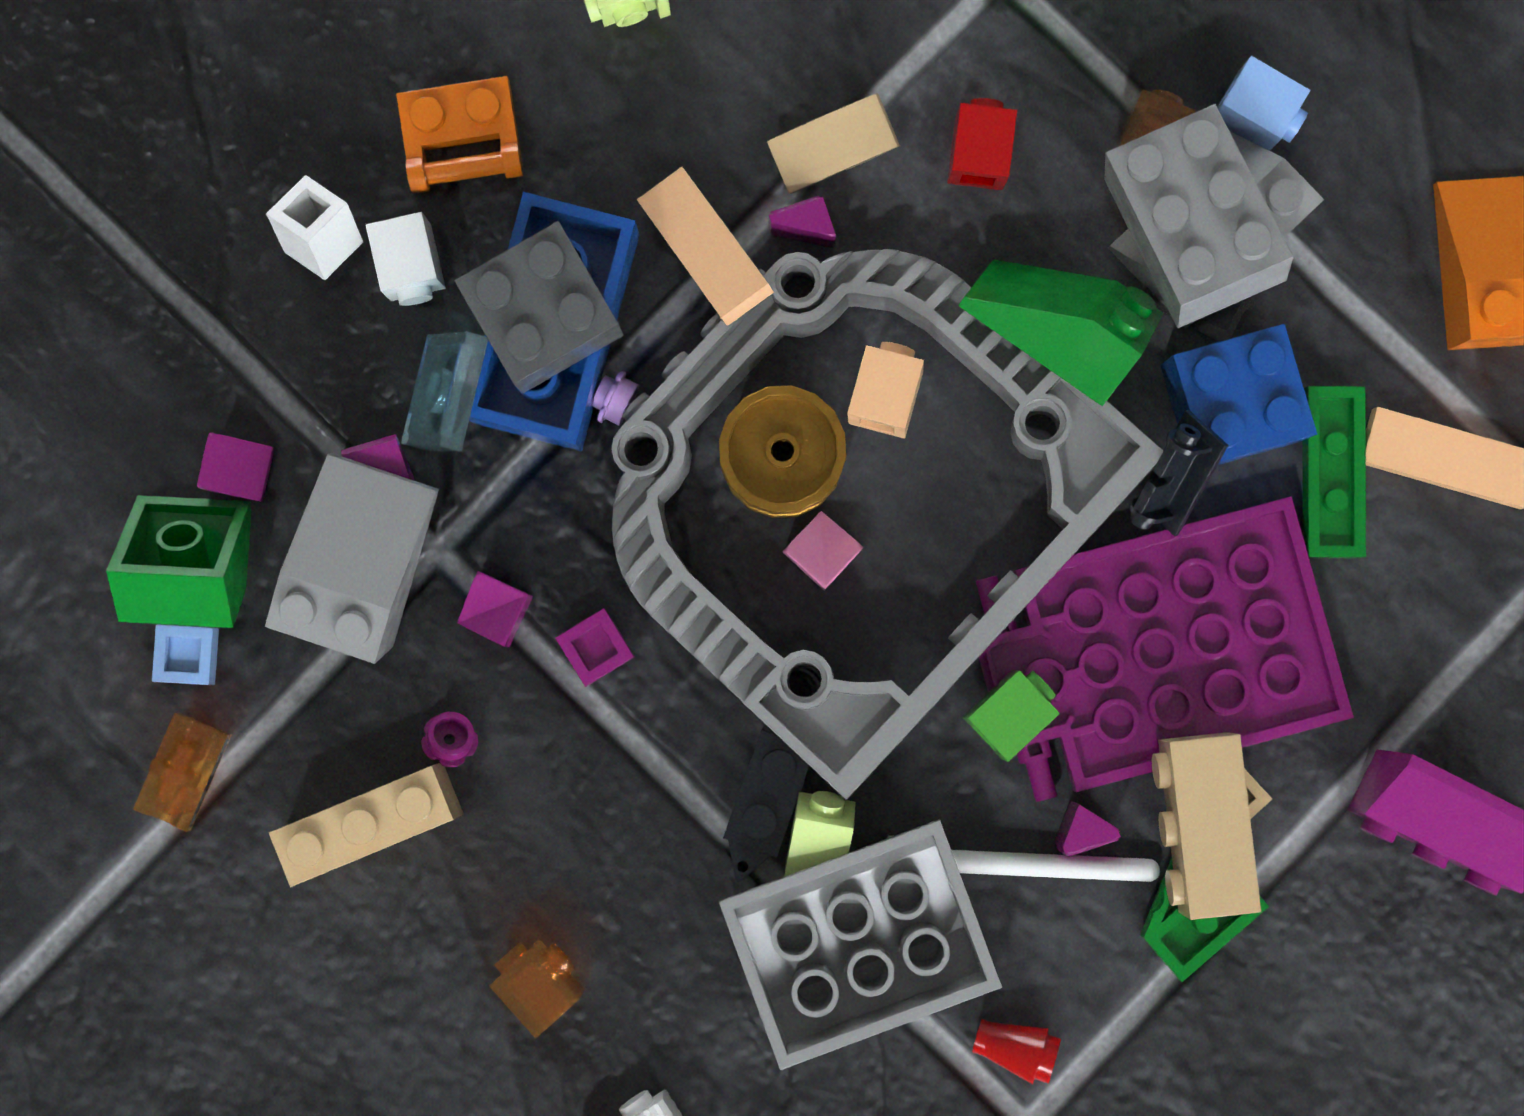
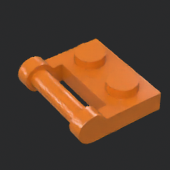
M507 76L396 93L406 155L407 178L413 194L430 191V185L504 173L507 179L524 176L511 85ZM500 139L501 151L428 163L426 161L425 151Z

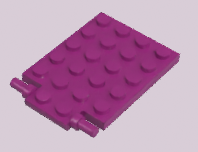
M1292 496L1186 524L1178 536H1173L1168 530L1074 554L1024 608L1028 626L1018 628L1014 618L979 656L988 692L1009 672L1020 670L1025 677L1031 671H1034L1056 694V697L1050 703L1060 714L1017 753L1019 764L1026 765L1035 802L1058 796L1047 759L1053 756L1049 744L1050 739L1059 737L1073 791L1080 792L1152 772V755L1160 753L1158 739L1229 732L1240 734L1241 745L1244 748L1354 718ZM1028 567L1014 570L1013 573L1020 577ZM997 575L975 581L984 615L995 604L987 595L999 583Z

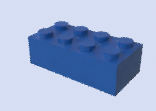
M523 192L508 249L559 221L617 321L640 236L636 221ZM484 335L463 415L474 424L582 451L594 409L592 400L601 383L611 343L522 394L513 384L489 340Z

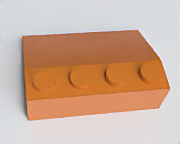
M1524 176L1436 182L1433 184L1447 350L1524 345Z

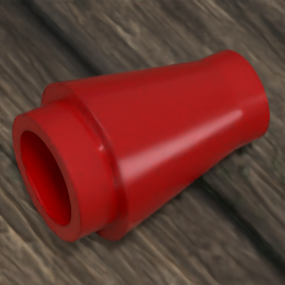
M981 1019L972 1052L986 1057L1032 1085L1034 1079L1049 1084L1061 1038L1049 1035V1028L995 1023Z

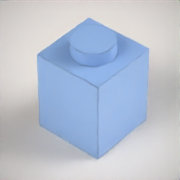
M1250 56L1236 74L1217 108L1229 131L1270 151L1281 139L1290 143L1299 131L1308 115V112L1300 107L1310 90L1257 58Z

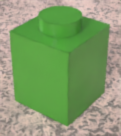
M1012 670L977 702L963 718L1002 760L1009 762L1060 713L1050 703L1056 697V694L1038 674L1031 671L1025 677L1020 670Z

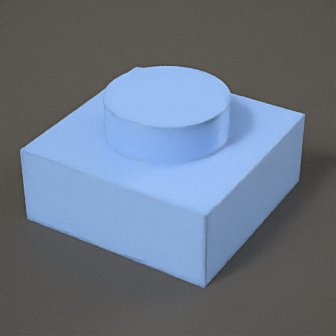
M156 625L152 682L215 685L219 628Z

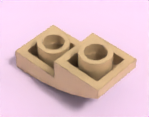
M878 93L767 141L789 194L800 191L841 171L858 166L900 146Z

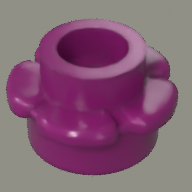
M444 712L431 718L424 727L426 735L421 740L424 754L431 760H439V763L445 767L462 765L465 762V758L472 756L478 746V735L474 732L472 723L467 717L457 712ZM452 736L455 742L451 745L446 744L444 738Z

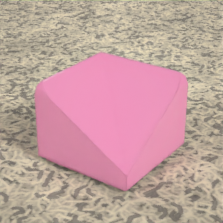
M820 511L783 550V553L825 591L864 547Z

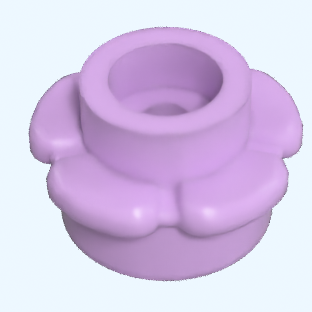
M624 371L619 372L615 379L605 375L594 395L592 406L600 410L597 417L600 423L606 419L620 426L624 421V412L636 397L639 385L626 379V372Z

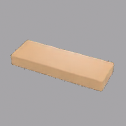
M680 167L637 199L727 326L774 293L766 279L683 167Z
M1375 407L1371 410L1366 428V466L1513 508L1524 509V448L1381 407Z

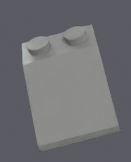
M333 453L327 454L280 570L265 627L375 664L394 646L439 489Z

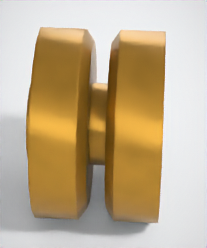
M792 385L765 387L744 397L727 416L719 438L720 466L732 494L751 511L771 518L798 517L819 507L835 490L846 461L845 432L835 411L815 393ZM776 442L783 448L791 444L794 453L791 459L781 462L772 456V446Z

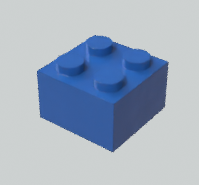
M1285 324L1178 353L1160 365L1177 425L1185 410H1190L1229 445L1218 465L1298 443L1318 435Z

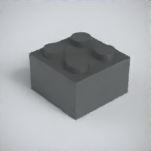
M559 221L454 280L513 384L522 394L624 336L618 322Z

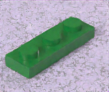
M1307 386L1304 388L1318 434L1302 441L1303 539L1309 558H1365V387Z

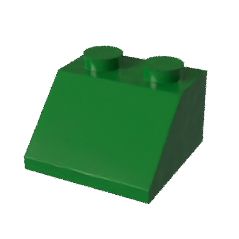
M138 495L106 570L118 622L233 628L247 585L251 525L250 501Z

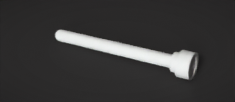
M951 850L959 872L966 874L1143 882L1154 881L1160 874L1158 863L1152 859L1079 855L1068 857L1067 855Z

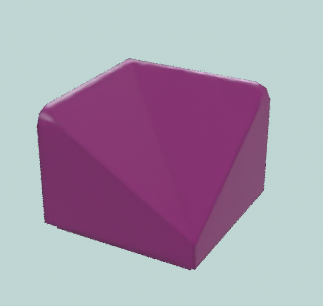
M477 571L457 623L499 645L510 647L533 596L492 576Z

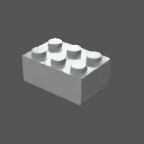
M1216 104L1105 153L1104 180L1177 329L1287 280L1294 256Z

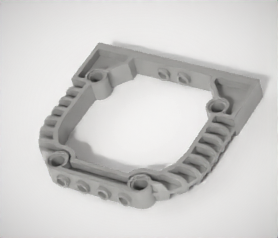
M893 249L849 251L829 257L821 264L816 258L807 253L794 252L786 254L777 260L767 272L759 269L774 293L728 326L719 314L716 313L702 329L700 335L704 339L689 355L685 351L679 353L666 366L662 373L665 381L651 396L643 393L629 405L623 415V419L626 422L614 436L611 449L614 461L623 472L613 503V544L621 573L634 597L653 619L845 799H848L1148 475L1157 465L1164 452L1108 401L1103 406L1099 405L960 308L958 305L971 287L952 271L928 258ZM802 276L812 280L814 288L805 297L793 298L784 292L785 285L794 277ZM848 307H863L894 312L925 330L1015 412L1010 431L1013 445L1024 456L1030 459L1041 460L1048 495L1047 516L1063 529L1020 577L1010 570L987 595L995 604L980 620L972 613L963 620L948 637L955 647L910 696L892 680L849 682L834 679L833 670L824 657L813 651L800 650L790 653L785 658L780 656L693 577L673 549L665 516L664 504L680 488L690 471L692 453L688 438L784 335L804 338L819 334L832 325ZM1036 414L1046 415L1055 423L1056 434L1049 439H1036L1026 430V419ZM643 440H651L657 443V455L651 463L644 466L631 463L630 453L635 444ZM803 665L817 668L822 678L818 691L808 697L795 695L790 689L789 684L792 672Z

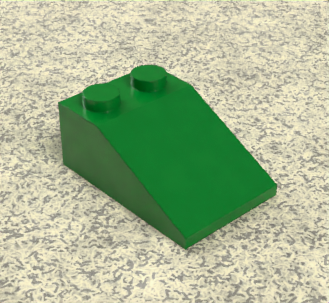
M993 259L958 305L1101 406L1106 403L1141 357L1164 314L1156 308V303L1146 292L1133 286L1127 288L1117 280Z

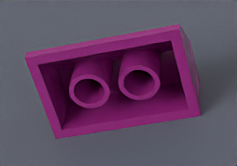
M1376 750L1347 809L1364 818L1360 826L1361 829L1389 843H1393L1396 835L1416 845L1412 855L1444 870L1448 862H1451L1467 870L1464 881L1497 896L1500 888L1521 894L1524 892L1523 809L1413 754Z

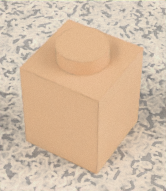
M882 342L880 349L866 345L847 413L849 424L905 439L923 375L924 360L914 358L915 351L901 344Z

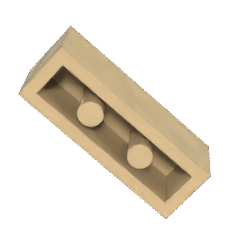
M1223 732L1158 739L1160 753L1152 755V772L1157 789L1164 788L1166 811L1159 812L1158 821L1162 844L1164 847H1171L1173 870H1167L1165 873L1166 891L1170 905H1178V912L1190 920L1261 912L1240 734Z
M438 763L274 830L269 835L290 887H293L464 815L445 766Z

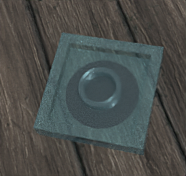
M468 331L427 335L401 444L423 450L462 452L487 348V337Z

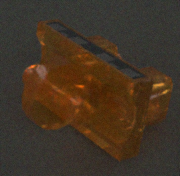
M174 713L156 757L153 758L150 764L149 773L133 810L163 820L185 832L191 831L232 734L182 713Z

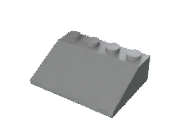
M940 819L719 901L780 1070L1002 988Z

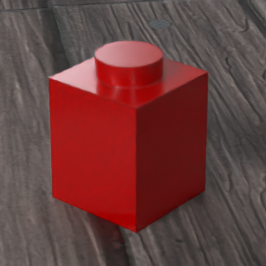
M974 98L970 101V104L960 103L955 117L947 184L1003 190L1010 174L1017 110L1004 108L1003 102L991 98Z

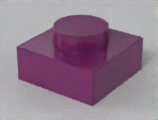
M606 608L601 609L555 638L585 687L635 657Z

